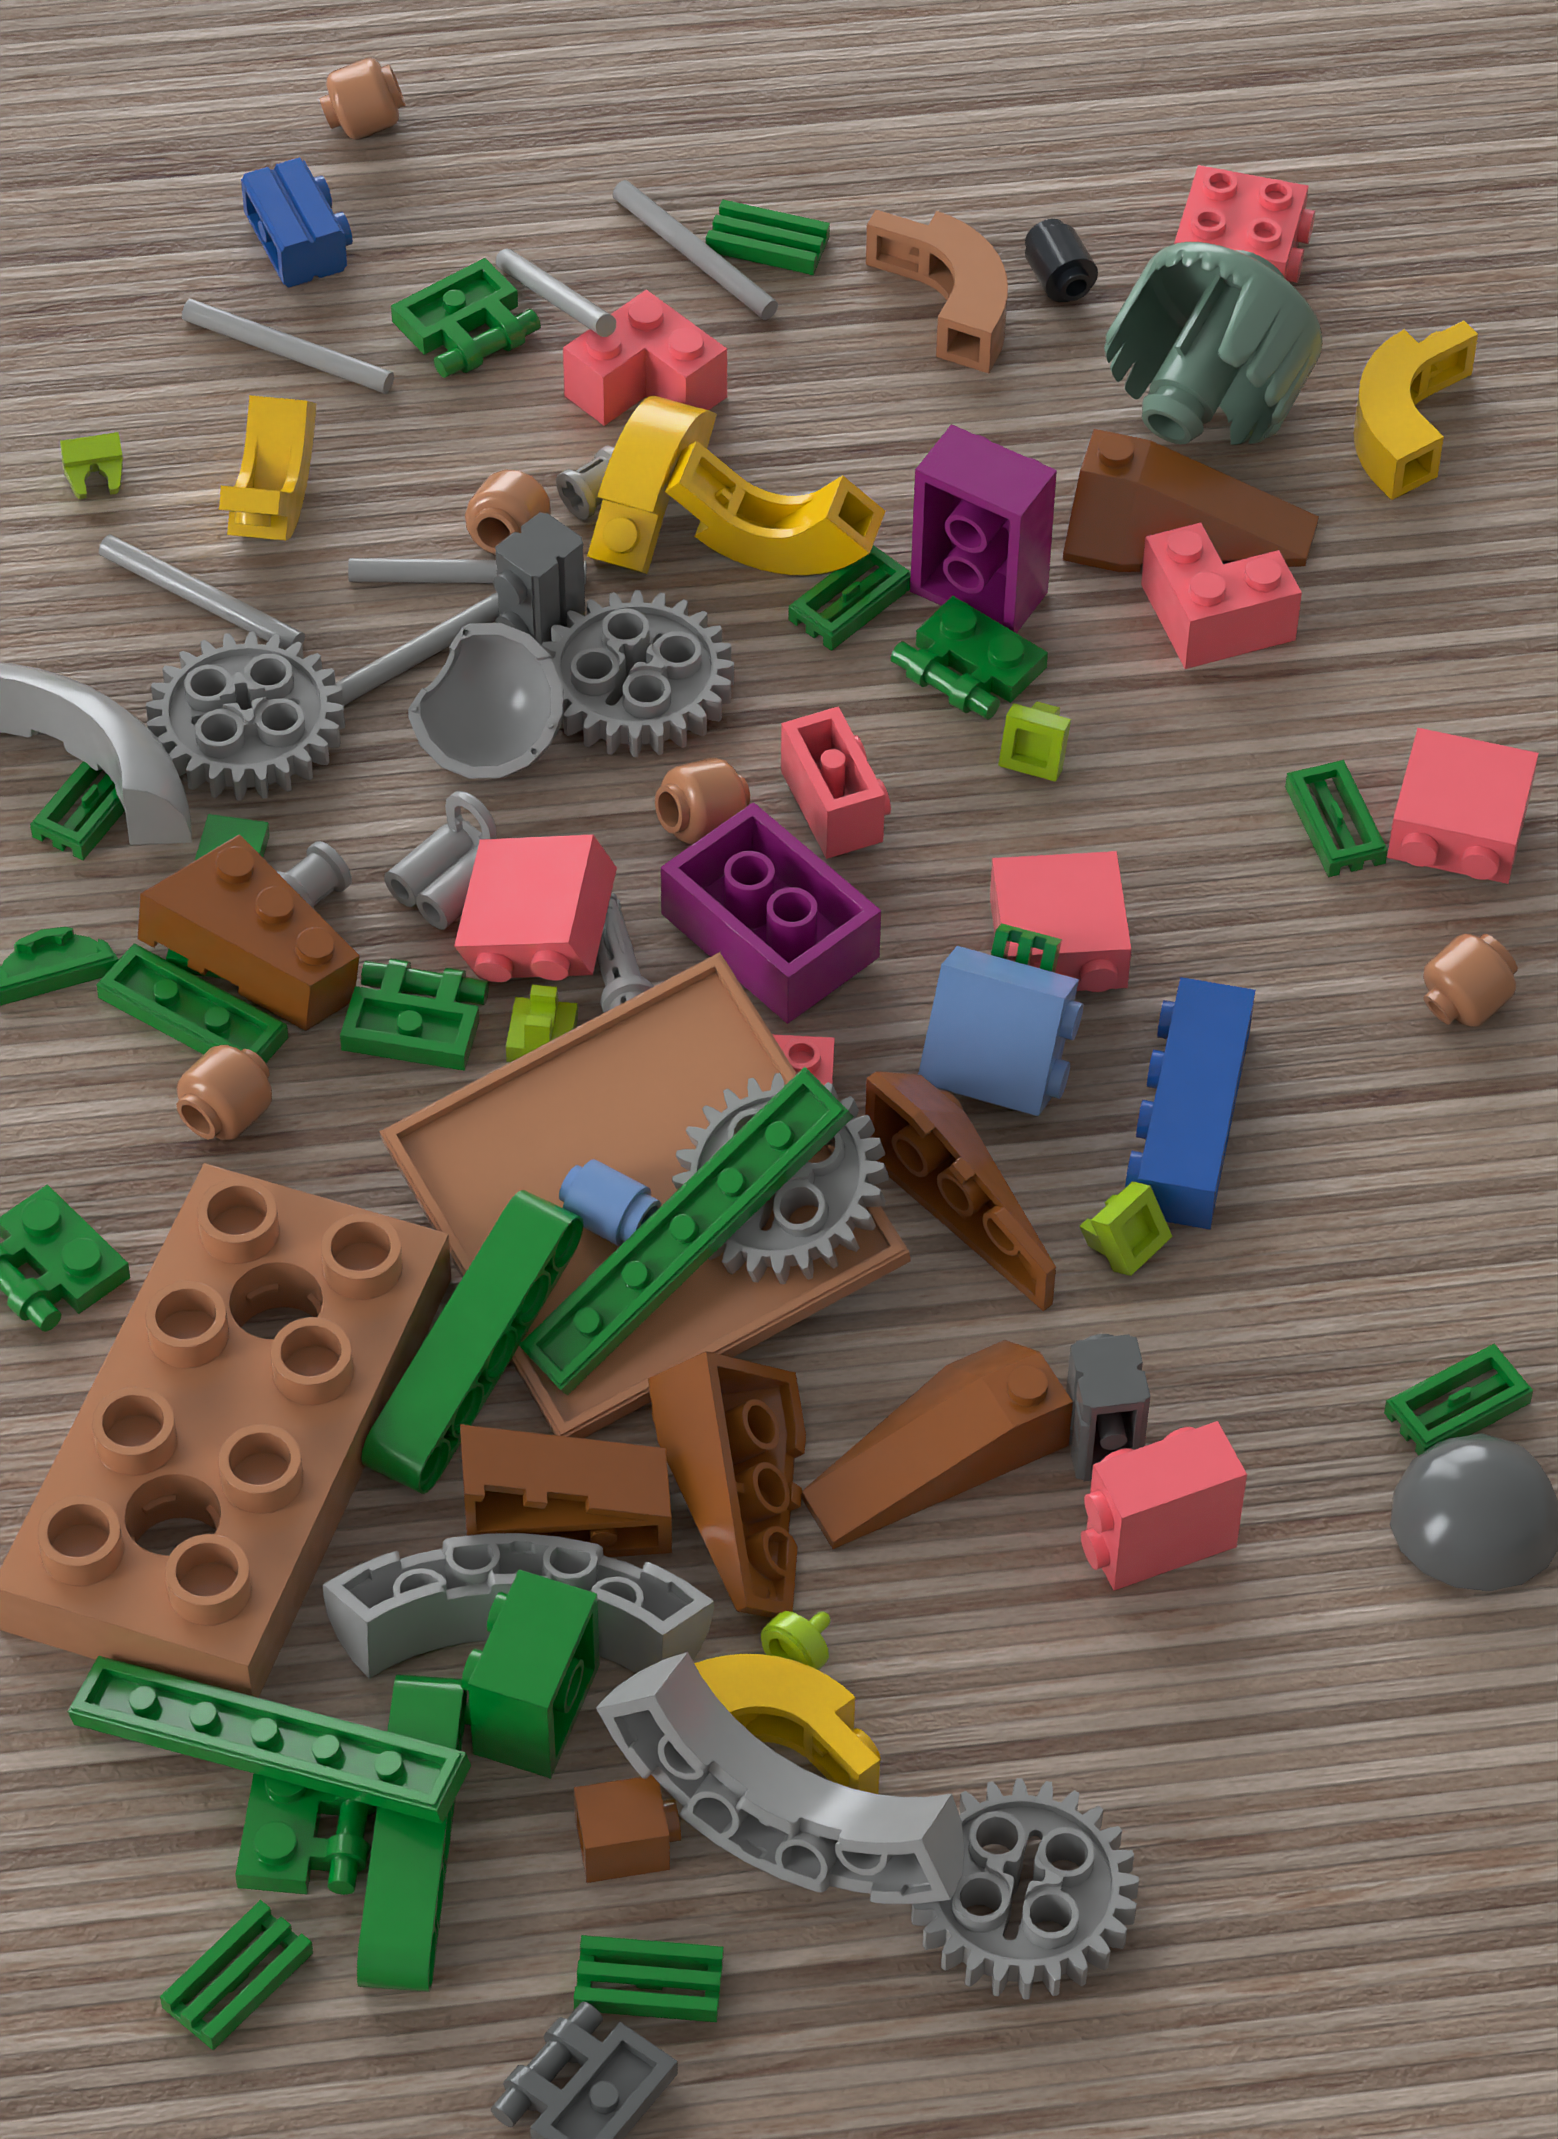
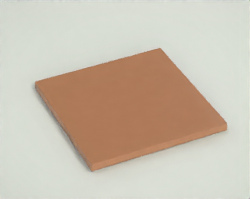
M719 952L379 1132L384 1145L433 1229L449 1234L450 1258L463 1278L506 1205L518 1191L525 1190L563 1208L564 1202L559 1200V1191L569 1171L576 1165L583 1167L590 1160L596 1159L649 1187L651 1196L660 1200L662 1206L677 1191L672 1182V1176L688 1171L681 1167L676 1157L677 1150L696 1149L686 1133L687 1127L707 1129L710 1125L702 1110L705 1105L722 1113L728 1108L723 1093L727 1088L741 1100L748 1097L747 1086L748 1079L754 1078L762 1092L771 1090L775 1073H781L785 1084L797 1073ZM830 1145L823 1146L808 1162L819 1163L825 1161L832 1155L835 1147ZM805 1205L796 1209L792 1213L789 1222L803 1224L810 1221L816 1215L818 1207ZM881 1206L866 1207L865 1209L874 1220L875 1229L864 1230L855 1227L852 1233L859 1245L857 1252L839 1244L833 1249L837 1257L838 1266L833 1269L821 1257L813 1260V1278L809 1280L804 1276L799 1265L790 1266L786 1284L779 1283L773 1267H767L763 1277L757 1283L752 1281L747 1271L746 1261L732 1275L727 1272L722 1262L724 1253L712 1260L707 1259L568 1396L550 1380L520 1346L513 1355L511 1362L553 1434L583 1439L650 1403L651 1396L648 1378L705 1351L735 1357L911 1262L910 1252ZM773 1210L766 1225L761 1230L767 1231L771 1229L775 1217ZM583 1228L581 1240L573 1257L524 1339L620 1246Z

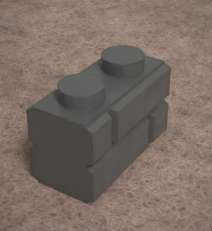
M539 512L521 526V533H512L495 547L497 576L494 578L493 583L498 593L499 612L495 623H503L528 633L542 645L543 642H552L551 627L553 625L567 627V612L569 610L585 616V587L582 537L548 513Z
M1096 1334L1084 1340H1078L1070 1346L1066 1392L1073 1401L1069 1445H1071V1457L1075 1476L1077 1479L1083 1480V1482L1092 1480L1093 1464L1101 1462L1110 1453L1124 1448L1135 1450L1145 1446L1150 1392L1145 1371H1142L1143 1362L1138 1340L1129 1334L1119 1336Z

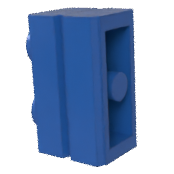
M300 157L276 164L273 170L265 167L244 174L241 179L244 213L283 285L290 288L310 282L316 275L319 278H323L344 271L347 266L346 246L351 245L353 242L352 233L343 212L333 213L331 209V193L322 175L313 177L306 162Z

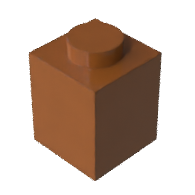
M650 1775L647 1779L635 1777L574 1787L575 1823L586 1883L670 1870V1843L681 1841L679 1814L675 1799H662L660 1784L653 1775Z

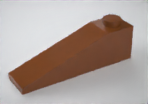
M1094 429L1079 473L1063 551V561L1116 572H1140L1144 559L1146 536L1202 523L1221 561L1231 563L1279 550L1288 567L1306 566L1318 526L1319 516L1154 441Z
M875 1071L867 1077L865 1115L870 1117L875 1128V1132L870 1138H880L885 1155L876 1161L884 1163L889 1177L1042 1311L1053 1305L1056 1266L959 1101L948 1091H939L922 1075Z
M1003 1340L946 1365L802 1491L801 1499L832 1549H835L1069 1446L1073 1401L1041 1352Z
M705 1351L648 1378L652 1402V1418L656 1428L657 1441L660 1448H666L667 1463L736 1611L774 1618L784 1611L793 1612L798 1546L789 1534L791 1511L801 1507L802 1488L793 1482L795 1458L805 1454L806 1431L796 1372Z

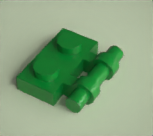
M486 258L391 305L392 322L424 355L442 345L448 350L434 358L435 368L443 378L458 371L466 374L483 365V358L502 348L509 352L523 345L526 336L541 328L539 317L534 310L528 309L516 316L510 312L518 307V290ZM485 323L490 328L473 338L468 334V332Z
M952 596L916 630V647L920 648L919 650L901 641L896 645L890 657L891 662L906 670V678L921 687L931 685L949 696V704L965 714L974 711L989 720L996 714L1000 706V699L990 693L993 692L1011 703L1047 668L1048 652L955 596ZM950 666L951 668L955 669L963 675L960 676L959 674L955 673L947 667Z
M390 959L388 964L365 961L361 973V985L380 988V990L355 986L340 1033L341 1051L465 1071L479 1025V1006L463 1004L462 1002L485 1005L489 993V981L466 977V971L445 968L443 973L411 968V962ZM407 993L418 994V995H424V996H431V997H436V998L433 999V998H427V997L409 995V994H407Z
M48 1184L0 1216V1237L4 1240L0 1243V1290L8 1297V1307L21 1320H31L44 1332L53 1329L59 1323L62 1314L54 1304L62 1298L80 1314L131 1278L128 1262ZM27 1262L41 1277L38 1279H27L18 1268Z
M253 1774L235 1873L237 1888L307 1895L311 1870L330 1871L327 1887L331 1892L341 1895L352 1894L355 1892L358 1872L366 1868L369 1844L364 1840L367 1816L375 1812L376 1806ZM321 1814L339 1816L336 1835L331 1836L329 1839L317 1838Z

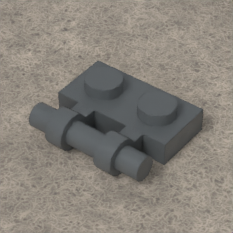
M581 2002L567 2019L558 2018L544 2034L546 2044L527 2066L517 2065L505 2079L503 2085L506 2091L491 2107V2112L502 2124L513 2127L527 2110H537L541 2115L530 2127L531 2139H624L678 2075V2061L621 2022L617 2024L603 2042L599 2041L591 2034L602 2023L603 2017L592 2005L587 2002ZM568 2062L581 2065L582 2067L562 2090L551 2083Z

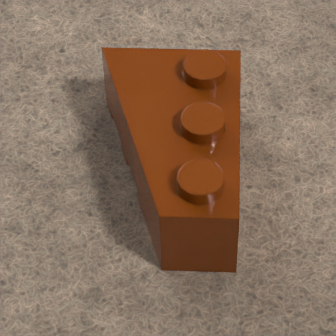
M240 834L140 893L138 940L153 948L160 943L187 958L188 967L205 976L208 971H211L239 986V995L297 1027L307 1031L350 1004L357 983L360 955Z
M460 1424L467 1536L506 1533L558 1536L598 1544L603 1548V1555L607 1557L672 1553V1516L666 1448Z

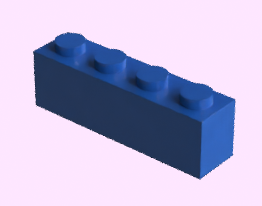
M1180 977L1175 1002L1163 1000L1157 1038L1167 1039L1165 1051L1154 1049L1152 1051L1147 1087L1157 1090L1154 1101L1142 1100L1136 1138L1146 1139L1144 1152L1131 1151L1125 1188L1132 1181L1150 1185L1166 1222L1211 1230L1251 1029L1256 991L1254 989Z

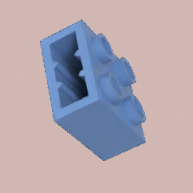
M956 946L941 964L918 1075H922L936 1088L1039 1116L1052 1097L1057 1099L1062 1097L1066 1087L1070 1062L1061 1060L1065 1040H1074L1082 1018L1083 1003L1074 1001L1079 979Z

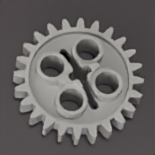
M635 590L631 602L622 603L619 596L613 592L609 596V606L604 608L594 600L589 599L587 600L586 616L569 610L567 612V627L553 625L551 627L552 642H543L541 645L551 655L563 685L564 734L569 736L583 730L584 746L586 747L592 746L600 738L606 740L607 754L610 755L618 749L621 743L629 744L632 757H638L642 744H650L653 750L658 755H661L664 751V741L668 739L684 748L687 746V730L697 735L705 736L707 734V719L720 721L722 719V704H730L731 685H734V662L731 661V644L722 642V627L720 625L708 627V617L705 611L698 612L689 617L687 600L683 599L672 608L666 607L665 593L660 592L652 603H644L640 590Z
M255 631L249 632L244 644H236L230 633L224 634L223 647L217 649L208 641L202 640L200 641L202 655L195 657L188 652L181 651L179 653L181 669L165 665L162 668L164 683H152L151 685L153 701L146 702L148 729L159 739L170 755L178 775L181 776L187 773L188 788L194 790L207 781L210 783L211 797L214 798L221 794L226 786L234 788L236 800L243 799L248 787H255L262 799L267 798L269 784L275 782L285 791H291L290 776L297 774L304 779L311 780L313 778L312 762L328 765L330 762L328 748H338L341 744L339 730L345 728L342 688L341 686H336L335 671L333 668L322 670L321 655L318 653L304 658L303 646L299 641L292 644L286 650L281 649L280 635L274 634L266 645L258 644Z
M775 1073L770 1091L762 1092L754 1078L748 1079V1097L741 1100L728 1088L724 1090V1099L728 1108L722 1113L707 1105L702 1108L710 1125L707 1129L687 1127L686 1133L696 1149H683L676 1152V1157L681 1167L688 1170L687 1172L672 1176V1182L677 1190L786 1085L781 1073ZM826 1083L824 1086L837 1099L838 1095L833 1084ZM849 1096L840 1101L854 1117L826 1144L835 1147L832 1155L819 1163L807 1162L710 1256L709 1260L724 1253L722 1262L727 1272L732 1275L746 1261L747 1271L752 1281L757 1283L763 1277L766 1268L773 1267L779 1283L786 1284L790 1266L799 1265L802 1273L809 1280L813 1278V1260L821 1257L833 1269L838 1266L837 1257L833 1249L839 1244L857 1252L859 1245L852 1231L855 1227L864 1230L875 1229L874 1220L865 1208L885 1206L886 1200L883 1193L874 1184L889 1180V1175L884 1163L876 1161L885 1155L880 1138H870L875 1132V1128L868 1115L856 1118L859 1109L854 1098ZM805 1205L818 1207L816 1215L810 1221L803 1224L789 1222L792 1213L796 1209ZM773 1210L775 1217L771 1229L767 1231L761 1230L766 1225Z
M1022 1778L1016 1779L1013 1793L1008 1796H1003L993 1781L987 1782L986 1801L981 1803L967 1791L960 1794L959 1810L965 1851L963 1873L956 1892L950 1900L912 1904V1925L926 1926L923 1930V1947L925 1950L945 1945L942 1950L941 1968L946 1971L964 1962L967 1965L965 1985L971 1987L983 1974L992 1977L993 1995L998 1997L1005 1989L1008 1981L1018 1982L1019 1991L1023 1999L1030 1998L1033 1982L1043 1981L1052 1996L1059 1995L1060 1979L1064 1974H1067L1078 1985H1085L1088 1971L1087 1962L1095 1967L1106 1970L1109 1967L1111 1951L1109 1947L1123 1949L1127 1935V1928L1124 1925H1133L1135 1921L1137 1903L1132 1901V1899L1137 1898L1139 1877L1129 1874L1133 1869V1850H1118L1121 1844L1122 1829L1116 1826L1100 1831L1103 1818L1102 1807L1097 1806L1082 1815L1078 1812L1079 1792L1074 1790L1060 1803L1053 1800L1052 1782L1049 1781L1044 1783L1037 1796L1028 1795ZM1038 1836L1041 1838V1842L1034 1860L1033 1881L1027 1887L1018 1934L1014 1940H1007L1004 1938V1934L1011 1917L1013 1894L1017 1892L1020 1883L1027 1843L1030 1837ZM990 1844H1000L1007 1847L1010 1851L1004 1854H991L982 1847ZM1058 1860H1069L1076 1863L1079 1868L1071 1871L1060 1870L1051 1863ZM973 1905H985L992 1908L995 1912L986 1916H976L969 1913L966 1908ZM1042 1921H1054L1062 1925L1064 1929L1057 1932H1045L1038 1929L1035 1924Z

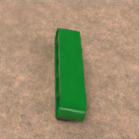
M525 1190L518 1191L511 1198L372 1426L362 1449L361 1460L364 1466L421 1494L429 1492L435 1486L461 1444L460 1424L470 1426L473 1424L518 1349L519 1344L524 1339L573 1257L582 1237L584 1228L583 1218Z
M397 1674L394 1680L387 1732L462 1751L465 1729L464 1714L467 1705V1690L461 1688L462 1679ZM456 1798L443 1824L377 1807L358 1947V1987L431 1991Z

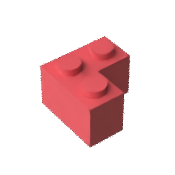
M647 289L610 314L616 320V329L610 336L602 337L589 329L563 347L564 396L603 426L643 398L653 395L705 410H710L727 398V348Z
M1202 523L1145 537L1141 586L1185 669L1296 640L1302 592L1279 550L1223 564Z

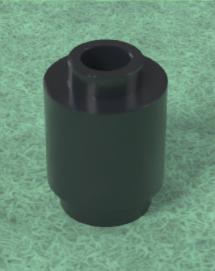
M1059 219L1041 221L1030 229L1025 238V257L1047 296L1056 302L1075 301L1084 297L1097 280L1098 268L1075 229L1070 225L1064 224Z

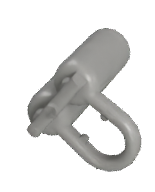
M456 791L446 799L447 824L436 830L384 875L385 884L394 898L407 907H413L416 904L426 921L442 930L462 915L480 839H497L495 821L489 810L475 796L463 791ZM460 806L468 809L475 816L482 832L470 825L469 821L463 819Z

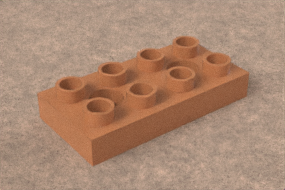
M204 1163L0 1568V1630L95 1660L98 1656L259 1698L365 1468L361 1460L365 1440L420 1349L450 1284L452 1276L449 1234ZM272 1308H295L313 1316L298 1319L287 1324L277 1333L274 1339L259 1338L242 1329V1326L250 1318ZM173 1518L196 1519L216 1530L214 1534L197 1535L183 1541L172 1551L170 1556L149 1552L137 1544L139 1538L149 1528Z

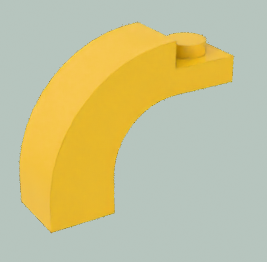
M1465 321L1443 331H1436L1419 343L1404 329L1386 340L1373 353L1363 370L1354 422V445L1361 465L1368 476L1391 500L1438 477L1444 436L1417 410L1415 405L1426 397L1472 375L1478 333Z
M249 395L246 439L240 473L233 487L221 485L219 510L229 511L227 535L285 541L291 538L300 517L308 482L314 438L316 403L306 400Z
M654 395L649 396L639 404L626 423L607 465L597 496L603 499L587 557L648 574L663 518L671 497L665 490L681 451L695 441H698L706 449L708 448L717 416L716 413Z
M695 441L681 451L665 490L669 496L700 520L694 537L706 546L746 566L787 575H815L833 572L868 555L886 512L843 475L820 490L806 495L787 496L765 491L744 480L698 441Z
M763 1654L725 1655L694 1663L718 1700L736 1720L760 1741L780 1744L799 1752L829 1781L849 1788L879 1794L880 1753L874 1742L864 1731L858 1728L854 1729L855 1696L836 1680L803 1663Z

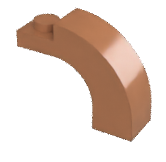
M875 210L867 223L866 265L925 283L941 293L947 301L938 315L936 357L990 373L1005 340L1008 297L1007 274L996 250L974 228L939 211H936L929 225H925L907 218Z

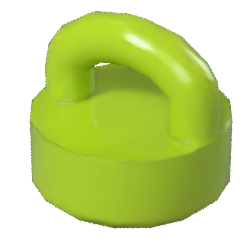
M784 1611L779 1613L761 1632V1642L765 1654L794 1660L820 1670L829 1659L828 1647L821 1635L831 1622L829 1614L821 1611L808 1621L794 1612Z

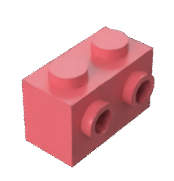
M839 706L781 723V772L825 858H832L883 842L884 816L889 815L891 812L889 795L884 783L877 779L872 771L860 738L857 735H853Z

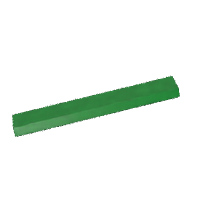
M804 1067L536 1327L519 1346L550 1380L568 1396L854 1116Z
M102 1656L97 1657L67 1711L73 1724L76 1726L443 1824L471 1768L468 1756L463 1751Z

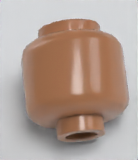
M371 57L329 73L326 81L328 94L319 98L330 128L334 129L342 126L346 135L354 140L362 139L394 126L399 120L398 109L406 106L390 64L381 67L380 63Z
M508 469L493 473L482 483L468 503L465 512L466 528L476 544L484 551L496 556L495 547L512 533H521V526L539 512L551 514L550 499L543 486L526 473Z
M708 758L680 765L669 770L655 796V809L662 827L681 842L688 844L696 843L746 808L750 803V790L746 780L740 774H737L736 770L728 762L718 758Z
M1472 934L1459 935L1424 967L1423 979L1429 992L1423 999L1431 1012L1445 1024L1449 1025L1456 1019L1468 1027L1480 1026L1515 994L1516 981L1514 974L1518 970L1517 964L1506 948L1488 934H1483L1480 937Z
M219 1045L210 1048L182 1075L177 1083L179 1101L176 1105L180 1118L195 1134L205 1139L231 1140L239 1137L267 1110L272 1102V1088L267 1079L270 1076L269 1069L263 1059L252 1050H239L229 1045Z

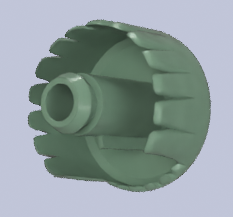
M1181 242L1161 249L1147 263L1106 333L1104 351L1108 363L1111 362L1110 369L1117 382L1123 379L1132 364H1134L1125 382V390L1135 400L1139 399L1150 385L1149 393L1143 398L1142 420L1155 435L1174 444H1187L1203 433V424L1211 421L1220 406L1227 416L1228 423L1232 421L1230 427L1231 445L1243 444L1248 439L1249 444L1260 443L1265 438H1270L1277 433L1318 362L1323 340L1320 323L1311 306L1268 260L1248 251L1233 250L1220 245L1203 242Z

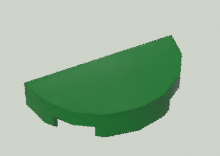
M70 927L41 929L19 939L14 944V951L0 966V1006L103 978L119 959L109 944L102 939H98L97 942L90 937L74 934L73 928Z

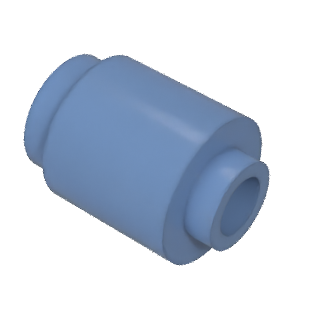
M596 1159L590 1160L583 1167L579 1165L574 1166L565 1177L559 1191V1200L564 1202L563 1209L583 1218L585 1229L617 1246H621L661 1207V1201L651 1196L649 1187Z

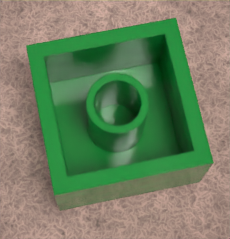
M518 1570L508 1594L499 1592L492 1603L487 1620V1631L490 1632L483 1651L474 1648L465 1664L461 1688L468 1690L469 1699L465 1709L464 1724L471 1726L474 1755L551 1779L600 1666L597 1593Z

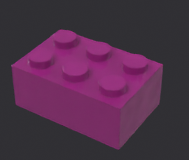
M951 424L915 469L910 592L941 606L952 596H955L1017 633L1048 593L1057 470L1042 464L1036 459L1025 457L993 443L981 435H975Z
M754 802L661 866V914L710 957L720 952L737 980L787 1024L880 958L881 910Z

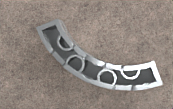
M0 662L1 733L23 737L38 735L40 732L63 741L68 753L85 761L94 770L103 769L114 782L117 795L125 810L130 845L192 843L191 815L186 793L170 755L159 739L138 718L108 696L76 680L39 668Z
M525 1533L451 1537L443 1541L442 1549L418 1553L400 1559L397 1551L390 1552L355 1566L323 1584L326 1612L334 1632L351 1660L369 1679L385 1669L419 1654L462 1643L487 1641L490 1632L487 1631V1620L492 1603L499 1592L508 1594L518 1570L597 1593L599 1656L620 1664L634 1673L664 1659L686 1652L689 1653L693 1660L710 1630L714 1611V1601L690 1583L655 1564L646 1562L642 1569L630 1563L604 1556L603 1548L595 1543L558 1536Z
M688 1652L664 1659L637 1672L613 1689L596 1707L613 1740L639 1775L647 1779L652 1774L660 1785L683 1806L680 1815L687 1823L715 1844L746 1863L779 1879L816 1892H824L829 1886L853 1892L869 1893L870 1901L874 1903L920 1904L950 1900L956 1892L963 1873L965 1845L961 1818L952 1794L930 1797H898L874 1794L826 1780L797 1766L765 1745L733 1717L702 1678Z

